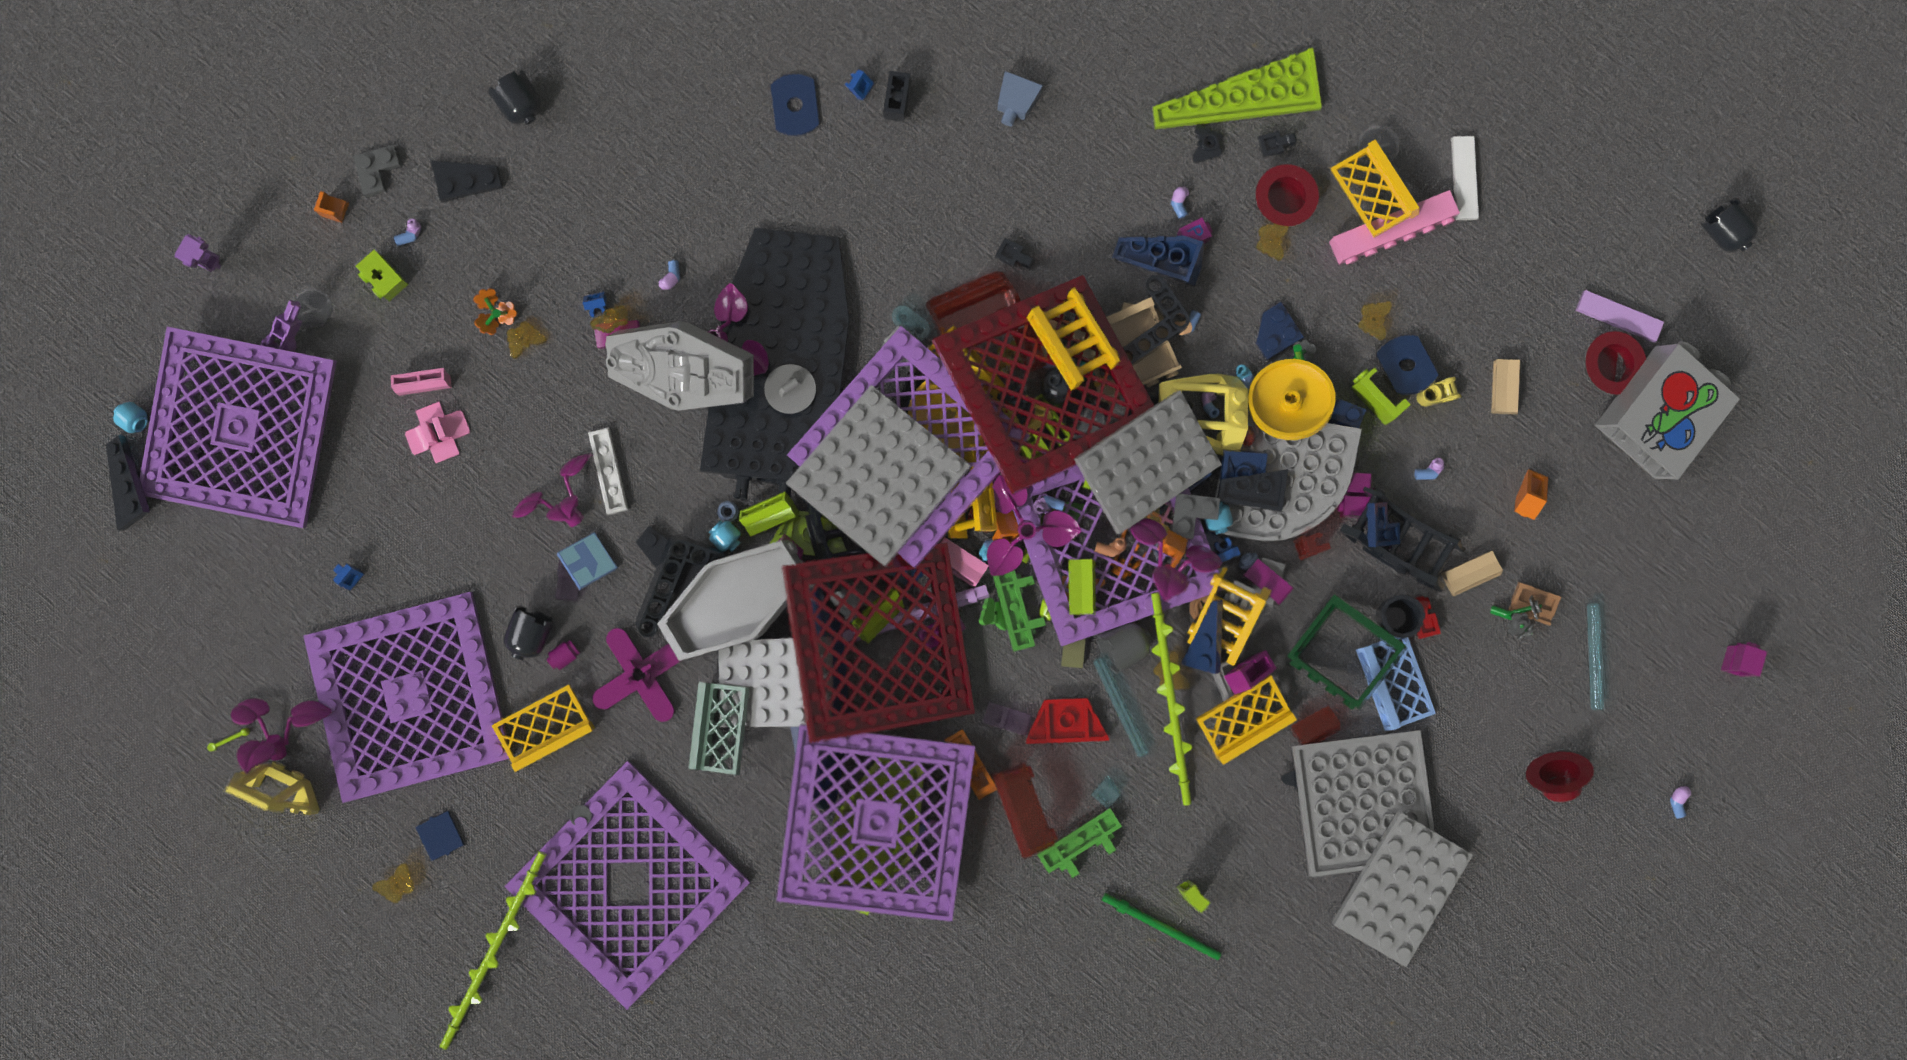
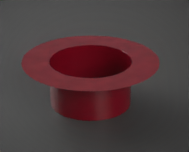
M1284 164L1269 169L1260 178L1256 187V202L1259 210L1269 221L1277 225L1294 226L1301 224L1311 217L1318 205L1319 191L1314 178L1306 170L1295 165Z
M1617 331L1607 332L1598 336L1588 348L1586 354L1587 373L1591 381L1599 389L1610 394L1620 395L1646 361V356L1641 345L1630 335ZM1619 353L1624 360L1625 371L1622 378L1615 382Z
M1562 751L1539 756L1526 769V779L1529 784L1542 791L1547 799L1555 802H1567L1577 798L1582 793L1583 787L1591 781L1594 775V767L1587 758L1576 753Z

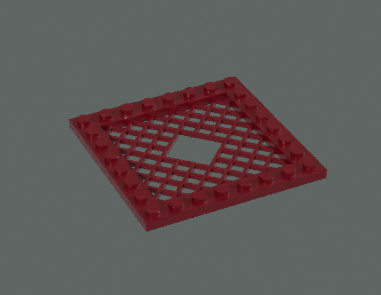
M1084 275L938 336L932 341L1012 495L1076 466L1077 463L1074 460L1076 457L1154 406ZM1076 288L1077 292L1081 293L1084 297L1085 305L1111 347L1115 348L1118 352L1120 361L1111 370L1107 363L1099 366L1106 370L1103 379L1094 376V370L1084 374L1083 376L1087 378L1085 387L1079 386L1075 388L1083 391L1081 401L1070 397L1071 389L1069 387L1063 407L1060 409L1022 395L1034 358L1056 366L1054 361L1050 359L1049 353L1046 358L1035 354L1038 345L1043 347L1044 345L1038 335L1036 339L1025 335L1028 326L1032 327L1027 316L1037 306L1042 311L1047 312L1067 302V295L1071 289ZM1073 308L1068 310L1069 312L1076 314ZM1064 313L1060 314L1059 318L1054 317L1051 319L1057 322L1056 331L1059 330L1061 324L1068 325L1072 323L1062 319ZM1077 314L1075 316L1074 321L1078 320ZM1025 325L1022 334L1013 331L1014 329ZM1085 327L1078 329L1086 332L1084 340L1088 339L1089 334ZM1074 332L1070 333L1069 336L1062 337V339L1067 340L1065 347L1067 349L1071 342L1075 344L1082 342L1072 338ZM1006 333L1003 342H1002V341H999V340H997V339H994V338H996V337H998V336H1000V335ZM1009 334L1020 338L1018 347L1007 343ZM1023 340L1035 343L1032 352L1021 349ZM987 341L985 350L975 347ZM991 342L1002 346L999 355L988 352ZM1096 345L1089 347V349L1096 351L1094 359L1098 358L1099 354L1101 355ZM1005 348L1016 351L1014 360L1002 357ZM971 351L983 354L980 364L969 360ZM1084 351L1080 352L1079 355L1072 356L1078 359L1076 363L1078 367L1081 361L1086 363L1092 361L1089 358L1083 357ZM1019 353L1030 357L1028 366L1017 362ZM986 356L997 359L995 369L983 365ZM1000 361L1012 365L1009 374L998 370ZM972 366L978 368L977 374H975ZM1015 366L1026 370L1024 379L1012 376ZM982 369L993 373L990 382L979 379ZM1109 372L1115 383L1107 380ZM996 375L1007 378L1005 388L993 384ZM1091 379L1102 383L1099 392L1088 389ZM1010 380L1022 384L1019 393L1008 389ZM982 385L988 387L987 393H985ZM1105 385L1116 388L1114 397L1103 394ZM992 388L1003 392L1000 401L989 398ZM1119 391L1125 402L1117 399ZM1087 393L1097 396L1095 406L1084 402ZM1006 394L1017 397L1015 407L1003 403ZM1101 398L1112 402L1109 411L1099 408ZM1021 399L1032 403L1029 412L1018 408ZM1068 401L1079 405L1077 414L1066 411ZM1115 403L1126 407L1124 416L1113 413ZM992 404L998 406L997 412H995ZM1035 404L1046 408L1044 417L1032 414ZM1002 407L1013 411L1010 421L999 417ZM1082 407L1093 410L1091 420L1080 416ZM1129 409L1132 413L1130 416H1128ZM1049 410L1061 413L1058 423L1047 419ZM1097 412L1108 415L1105 425L1094 421ZM1016 413L1027 416L1025 426L1013 422ZM1064 415L1075 419L1072 428L1061 424ZM1111 417L1119 420L1109 425ZM1031 418L1042 422L1039 431L1028 428ZM1078 420L1089 424L1087 433L1076 430ZM1002 423L1008 425L1007 431H1005ZM1045 423L1056 427L1054 436L1042 433ZM1093 425L1102 428L1091 433ZM1012 426L1023 430L1020 440L1009 436ZM1059 429L1071 432L1068 442L1057 438ZM1026 432L1037 435L1035 445L1024 442ZM1074 434L1082 436V438L1072 442ZM1041 437L1052 441L1049 450L1038 447ZM1012 442L1019 444L1017 451L1015 450ZM1055 442L1064 445L1056 450H1053ZM1022 446L1033 449L1030 459L1019 455ZM1036 451L1045 454L1034 459Z
M948 543L936 544L916 568L898 553L886 567L870 554L782 566L809 743L975 713ZM917 569L912 577L904 572ZM897 572L892 580L884 575ZM920 572L929 577L924 587L915 580ZM877 575L872 583L864 578L865 576ZM900 575L909 580L904 590L895 583ZM880 577L889 583L884 592L875 587ZM856 578L852 586L848 585L845 581H843L845 579ZM860 580L869 586L864 595H861L854 589ZM836 581L831 589L823 584L824 582ZM839 583L848 589L843 599L834 593ZM930 583H931L932 593L927 590V588H928V586L930 585ZM815 584L812 590L810 591L809 585ZM912 584L921 590L916 598L907 593ZM819 586L828 593L822 602L813 596ZM892 586L901 593L895 602L887 596ZM871 590H874L881 596L875 605L866 599ZM851 593L860 598L855 608L846 602ZM924 593L933 599L927 608L918 602ZM830 596L840 602L834 611L825 605ZM904 596L913 602L907 611L898 605ZM884 599L893 605L887 614L878 608ZM811 600L819 605L814 614ZM863 602L872 608L867 617L858 611ZM843 605L852 611L846 621L837 614ZM916 605L924 611L919 620L910 614ZM933 606L935 608V614L930 611ZM822 608L831 614L825 624L816 617ZM896 608L904 614L899 624L890 617ZM875 611L908 636L886 670L853 646ZM855 614L864 621L858 630L849 624ZM927 615L936 620L931 629L922 623ZM834 617L843 624L838 633L828 627ZM907 618L916 623L911 632L902 627ZM815 622L823 627L818 635L816 634ZM919 626L928 633L922 642L914 636ZM846 627L855 633L850 642L841 637ZM937 627H938L939 636L934 633V631H935V629H936ZM825 630L834 636L829 646L820 640ZM931 636L939 641L934 651L925 645ZM911 639L920 645L914 654L905 648ZM837 640H840L847 646L841 655L832 649ZM818 644L826 649L821 658ZM923 648L931 654L926 663L917 657ZM940 648L942 652V657L937 654ZM850 649L859 655L853 665L844 658ZM829 652L838 658L832 668L823 662ZM902 652L911 657L906 667L897 661ZM934 657L943 663L938 672L929 667ZM862 658L871 664L865 674L856 668ZM841 661L850 667L845 677L835 671ZM914 661L923 666L918 676L909 670ZM894 664L903 670L898 679L889 674ZM822 666L830 671L825 679L823 678ZM874 667L882 673L877 683L868 677ZM926 670L935 676L929 685L921 679ZM944 670L946 679L941 676ZM853 671L862 677L857 686L848 681ZM906 673L915 679L910 688L901 683ZM832 675L841 680L836 690L827 684ZM885 677L894 682L889 692L880 686ZM938 679L946 684L941 694L932 688ZM865 680L874 686L869 695L860 690ZM918 682L927 688L921 698L912 692ZM844 684L853 689L848 699L839 693ZM897 686L906 691L901 701L892 695ZM825 688L833 693L828 702ZM877 689L886 695L880 705L872 699ZM929 692L938 697L924 700ZM856 693L866 699L860 709L851 702ZM909 695H911L917 700L915 702L905 703ZM836 696L845 702L839 712L830 706ZM889 698L898 704L884 707ZM869 702L877 707L876 709L863 711ZM848 705L855 711H857L853 713L843 714ZM829 710L836 716L829 717Z

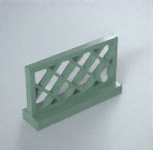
M699 682L689 769L734 775L740 774L749 697L748 687ZM718 689H721L725 695L720 702L717 700ZM737 691H742L741 701L736 704L732 696ZM729 701L733 708L726 714L722 706ZM718 710L723 718L716 724L714 717L715 712ZM736 712L739 719L738 723L734 726L729 718ZM726 722L730 731L723 735L719 728ZM714 732L720 738L715 745L712 743V734ZM732 734L736 738V744L733 747L727 741ZM722 744L728 751L723 757L717 751ZM713 753L717 762L711 767L709 766V759ZM730 756L734 760L733 769H728L724 762Z

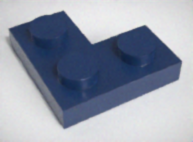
M1387 502L1367 503L1368 547L1400 544V522L1388 523Z

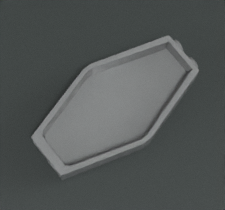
M678 321L618 330L606 336L608 377L670 409L687 410L743 403L754 396L753 354L688 322Z
M781 540L712 561L702 568L657 624L679 661L751 641L766 632L788 605L782 566L804 563L797 555L798 550L793 542Z

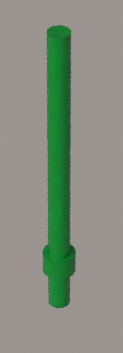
M1104 893L1101 900L1115 907L1116 911L1122 914L1127 913L1217 961L1220 959L1221 952L1130 906L1129 902L1123 899L1119 900Z

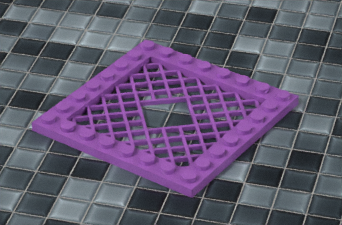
M900 326L787 456L797 465L801 466L871 385L877 388L880 384L881 393L887 398L896 397L899 408H901V396L912 397V407H902L901 409L903 411H912L915 421L916 410L927 409L928 420L917 422L920 425L928 424L931 434L932 424L943 423L944 434L934 436L937 439L944 438L947 447L948 438L960 437V448L951 450L953 452H960L963 460L964 452L976 451V462L968 463L974 466L966 477L965 475L958 482V486L952 492L950 491L944 498L943 503L932 512L928 520L920 526L914 536L898 552L900 556L916 568L1000 471L987 446L979 447L978 435L981 434L978 432L975 423V432L963 433L962 422L973 421L972 417L962 418L961 407L968 413L969 411L942 360ZM903 358H905L907 361H909V362L899 363ZM910 366V377L899 378L898 367ZM913 366L925 376H914ZM895 368V378L885 379ZM926 379V390L915 391L914 380ZM929 379L940 389L930 390ZM911 381V392L900 393L899 382ZM896 382V393L885 394L884 383ZM942 393V404L931 405L930 394ZM945 393L957 403L946 404ZM927 394V405L916 406L915 395ZM992 404L995 412H997L998 408ZM958 407V418L947 419L946 408ZM943 408V419L932 420L931 409ZM1000 411L999 417L1010 421V418ZM959 422V433L948 434L947 423ZM1002 423L1005 431H1007L1008 425ZM1012 426L1009 436L1020 440L1023 430ZM1027 433L1025 435L1024 442H1027L1031 438L1030 435ZM975 436V447L964 448L963 437ZM1012 442L1015 450L1017 451L1019 444ZM988 450V452L980 459L979 451Z
M1078 465L1026 488L1028 493L1027 500L1024 505L1017 507L1024 520H1029L1035 527H1038L1041 523L1038 514L1034 512L1032 497L1039 495L1038 500L1042 496L1047 495L1045 492L1059 488L1055 498H1058L1062 489L1073 494L1069 504L1065 503L1064 507H1066L1065 513H1068L1069 509L1080 514L1077 520L1078 525L1083 516L1094 520L1089 531L1081 528V532L1087 534L1083 545L1071 540L1065 545L1062 552L1052 548L1044 541L1042 537L1044 529L1036 532L1032 539H1023L1061 647L1153 615L1151 593L1159 592L1155 590L1148 593L1152 583H1155L1153 575L1150 578L1141 573L1145 562L1156 568L1158 567V564L1147 559L1152 549L1159 551L1157 550L1158 547L1146 545L1149 548L1145 557L1133 553L1139 542L1136 539L1124 565L1085 547L1103 509L1099 502L1091 499L1094 494L1093 491H1091L1089 497L1078 493L1082 482H1085V477ZM1079 481L1075 491L1065 487V485ZM1189 488L1179 493L1191 495ZM1075 496L1087 500L1082 511L1071 506ZM1176 496L1165 503L1168 505L1164 516L1152 512L1146 518L1149 519L1153 515L1162 519L1160 523L1162 526L1165 521L1173 525V521L1168 519L1167 516L1171 508L1174 513ZM1089 502L1100 507L1096 518L1085 513ZM1013 510L1014 515H1015V518H1016L1017 523H1018V525H1019L1020 521H1019V519H1018V517H1017L1015 511ZM1196 518L1194 538L1188 539L1186 549L1194 545H1201L1210 549L1199 518ZM1070 543L1081 548L1076 559L1065 554ZM1083 550L1094 554L1093 560H1096L1097 556L1108 561L1104 572L1096 568L1095 572L1102 575L1096 586V594L1099 590L1108 594L1109 597L1104 606L1096 602V606L1102 608L1096 611V615H1081V617L1074 619L1073 615H1069V602L1065 591L1069 593V589L1066 588L1069 582V572L1059 568L1063 557L1070 560H1079ZM1051 551L1061 555L1056 565ZM1131 556L1142 560L1138 571L1127 567ZM1111 563L1122 567L1118 578L1107 574ZM1188 564L1190 566L1186 575L1189 581L1188 589L1168 601H1165L1160 594L1162 611L1210 595L1213 585L1210 583L1215 573L1219 574L1218 569L1207 573L1194 570L1196 576L1189 579L1193 568L1191 564ZM1125 569L1136 574L1131 585L1120 580ZM1058 571L1068 575L1064 585H1062ZM1139 576L1150 581L1145 592L1134 587ZM1104 577L1116 581L1111 592L1100 587ZM1118 583L1129 588L1125 599L1114 594ZM1219 587L1218 591L1224 590V588ZM1132 590L1143 594L1128 600ZM1112 597L1122 601L1107 607Z
M627 761L585 804L592 813L591 821L588 824L584 817L576 818L574 821L575 825L569 820L540 850L547 855L537 873L538 876L533 881L536 893L535 895H526L522 902V905L626 1009L653 984L751 882L630 761ZM627 793H629L632 797H624V796H625ZM623 801H634V813H623ZM619 802V813H608ZM638 803L647 812L638 813ZM607 816H619V828H607ZM623 816H634V828H623ZM638 816H649V828H638ZM604 817V828L592 829ZM653 818L663 828H653ZM634 831V843L623 844V832ZM638 831H649V843H638ZM653 831H665V843H653ZM592 832H604V844H592ZM607 832H619V844H607ZM588 833V844H578ZM668 833L678 843H668ZM665 846V858L653 859V847ZM668 846H680V858H668ZM592 847H604V858L592 859ZM607 847H619V859H607ZM623 847H634V859H623ZM638 847H649V859H638ZM577 848H588V860H577ZM573 849V860H562ZM684 849L693 858H684ZM537 854L504 886L514 897H516L527 875V870L530 869ZM695 861V873L684 874V862ZM649 862V905L607 906V863ZM653 862H665V874H653ZM668 862H680V874H668ZM562 863H573V875H562ZM577 863H588V875H577ZM592 863H603V875H592ZM558 864V875L546 876ZM699 864L709 873H699ZM665 877V889H653V878ZM668 877H680V889H668ZM684 877H695V889H684ZM699 877H711V889H699ZM592 878H603V890H592ZM714 878L719 882V884L715 888ZM546 879H558L557 891H546ZM562 879H573V891H561ZM577 879H588V891H577ZM541 881L542 890L537 886ZM695 892V904H684V893ZM699 892H710L699 903ZM653 893H665V905H653ZM668 893H680V905H668ZM561 894H573V906H561ZM577 894H588V906H577ZM592 894H603V906H592ZM547 895H557V905ZM665 908V920H653V909ZM668 908H680V920H668ZM684 908H695L684 919ZM603 909V921H592V910ZM607 909H619V921H607ZM623 909H634V921H623ZM638 909H649V921H638ZM562 910H573V921ZM577 910H588V922H577ZM634 924V936L623 937V925ZM638 924H649V936H638ZM653 924H665V936H653ZM668 924H679L668 936ZM577 925H588V936ZM592 925H603V937H592ZM607 925H619V937H607ZM607 940H619V952H607ZM623 940H634V952H622ZM638 940H649V952H638ZM653 940H664L653 951ZM593 941H603V951ZM649 955L638 966V956ZM608 956H619V967ZM622 956H634V968H622ZM623 971L634 972L628 977Z

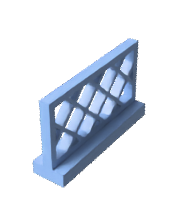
M1408 637L1397 638L1398 640L1402 639L1403 643L1407 646V650L1399 659L1397 666L1392 668L1394 673L1391 680L1384 678L1372 694L1385 731L1395 730L1406 724L1436 714ZM1383 641L1355 649L1368 686L1386 664L1390 653L1395 652L1390 646L1385 645ZM1380 646L1387 650L1383 660L1376 656L1374 648ZM1404 659L1411 663L1410 673L1400 669ZM1398 673L1407 677L1404 687L1394 683ZM1411 680L1418 682L1419 689L1417 694L1408 690ZM1392 686L1402 691L1398 701L1391 698L1390 691ZM1406 693L1415 697L1411 708L1402 704ZM1419 700L1425 702L1427 712L1420 713L1415 710ZM1400 707L1409 711L1407 718L1403 721L1399 720L1397 714Z

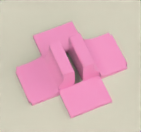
M440 402L417 410L416 414L420 425L405 432L412 454L417 455L430 449L435 463L459 455L460 453L454 439L470 433L463 411L458 410L445 415ZM432 424H434L439 439L442 440V442L440 443L438 442Z

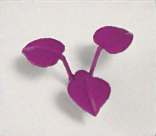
M728 284L720 292L714 306L716 318L719 321H726V323L708 331V333L728 342V336L722 329L729 326L731 321H741L748 311L747 300L735 285ZM746 340L741 349L753 354V376L766 373L769 360L765 348L757 341Z
M592 453L572 458L560 470V475L564 476L569 497L562 500L559 504L552 506L544 499H541L543 496L542 492L531 493L519 502L512 517L526 516L538 504H544L550 508L546 515L549 520L566 521L570 527L578 525L584 519V516L577 508L579 498L573 495L569 477L577 474L585 466L590 457L593 456Z
M999 475L993 484L995 508L1004 514L1009 513L1012 509L1015 511L1020 521L1017 528L1020 536L1013 540L1011 544L1007 539L1002 538L994 540L989 545L987 561L992 576L1004 575L1016 569L1022 562L1023 551L1014 545L1023 539H1032L1036 532L1044 529L1042 533L1044 541L1053 547L1064 546L1081 533V528L1075 519L1067 513L1058 510L1046 513L1043 517L1044 525L1035 527L1031 521L1024 520L1017 507L1025 504L1028 496L1027 489L1012 495L1003 476Z
M1143 518L1130 527L1132 535L1140 543L1146 545L1158 543L1159 545L1158 567L1153 572V579L1165 601L1188 589L1189 581L1181 573L1188 564H1191L1194 570L1203 573L1212 572L1222 565L1220 557L1212 550L1201 545H1194L1187 549L1186 556L1188 559L1177 570L1169 564L1163 566V541L1161 539H1164L1167 535L1165 528L1159 522L1148 518Z
M252 698L240 702L231 711L233 722L239 725H246L257 719L267 739L261 742L250 740L238 748L237 760L240 767L248 774L252 769L269 759L274 761L283 759L287 755L285 745L289 744L288 736L291 723L295 727L308 726L332 714L331 709L317 701H305L297 704L291 710L292 716L287 720L283 739L277 734L269 735L261 716L266 715L270 711L266 701Z

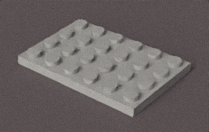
M1181 390L1174 392L1074 459L1117 534H1121L1222 465Z
M821 637L820 640L829 646L832 642V637ZM793 638L751 640L719 650V684L749 688L745 727H797L800 724L806 725ZM818 644L821 658L826 649ZM829 652L823 662L832 668V654ZM822 666L824 679L830 671ZM833 675L830 677V679H829L828 682H827V684H828L830 687H832V688H833ZM825 688L828 702L833 693ZM719 689L720 702L725 697L721 689ZM737 691L732 696L736 704L741 701L742 691ZM729 701L722 706L726 714L733 708ZM829 710V717H831L833 713ZM719 712V721H720L723 717L721 716V714H720V712ZM736 712L729 718L734 726L738 723L739 719ZM725 722L721 727H728Z
M1397 811L1331 923L1407 967L1473 855L1402 812Z

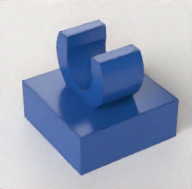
M857 70L856 74H851L852 80L850 83H846L845 86L856 98L864 100L874 83L865 72Z
M605 292L584 296L583 306L585 310H589L591 317H595L594 309L596 308L601 309L603 315L606 314L607 298Z
M1227 537L1224 538L1226 542L1224 548H1221L1218 542L1214 543V548L1218 551L1215 554L1220 557L1222 562L1240 555L1238 547L1232 545L1231 540Z
M338 563L333 569L337 574L333 581L348 590H351L364 575L359 569L349 564L343 567Z

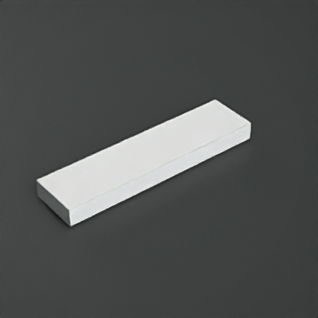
M1474 136L1453 137L1451 143L1454 200L1460 212L1455 219L1477 220L1479 217Z
M610 428L588 432L607 515L629 510Z

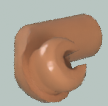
M1122 537L1117 538L1109 545L1097 542L1094 552L1115 557L1126 549L1127 542Z

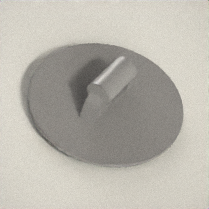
M787 364L777 367L769 374L765 382L764 391L767 401L774 409L782 413L793 414L803 411L812 403L816 394V384L813 376L805 368L799 365Z

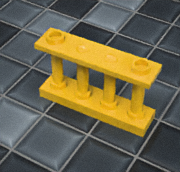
M1076 288L1071 289L1067 295V302L1047 312L1042 311L1037 306L1027 316V319L1071 391L1080 386L1084 380V374L1107 363L1111 370L1120 361L1118 352L1115 348L1111 347L1085 305L1084 297L1081 293L1077 292ZM1073 308L1079 319L1057 331L1053 330L1049 320ZM1084 326L1090 338L1068 349L1064 348L1060 338ZM1096 345L1101 356L1080 367L1075 366L1072 356Z
M975 444L968 445L967 448L975 447ZM988 450L979 451L980 459L988 452ZM968 451V455L964 456V461L967 463L976 462V451ZM993 481L971 505L973 506L974 519L966 521L964 513L948 531V538L966 539L967 529L974 527L975 531L992 532L997 530ZM959 483L956 484V486L951 490V492L958 486Z
M1224 567L1220 574L1215 573L1210 583L1213 585V588L1197 623L1192 622L1187 632L1190 634L1187 643H1192L1212 602L1221 599L1223 600V609L1243 618L1242 621L1246 622L1244 627L1241 625L1238 627L1222 619V629L1234 634V637L1237 638L1236 643L1233 641L1230 643L1224 639L1221 640V648L1227 650L1226 653L1230 654L1226 662L1234 666L1272 590L1263 587L1260 594H1253L1223 579L1228 570ZM1219 587L1250 601V604L1253 605L1252 610L1247 609L1246 611L1216 596Z

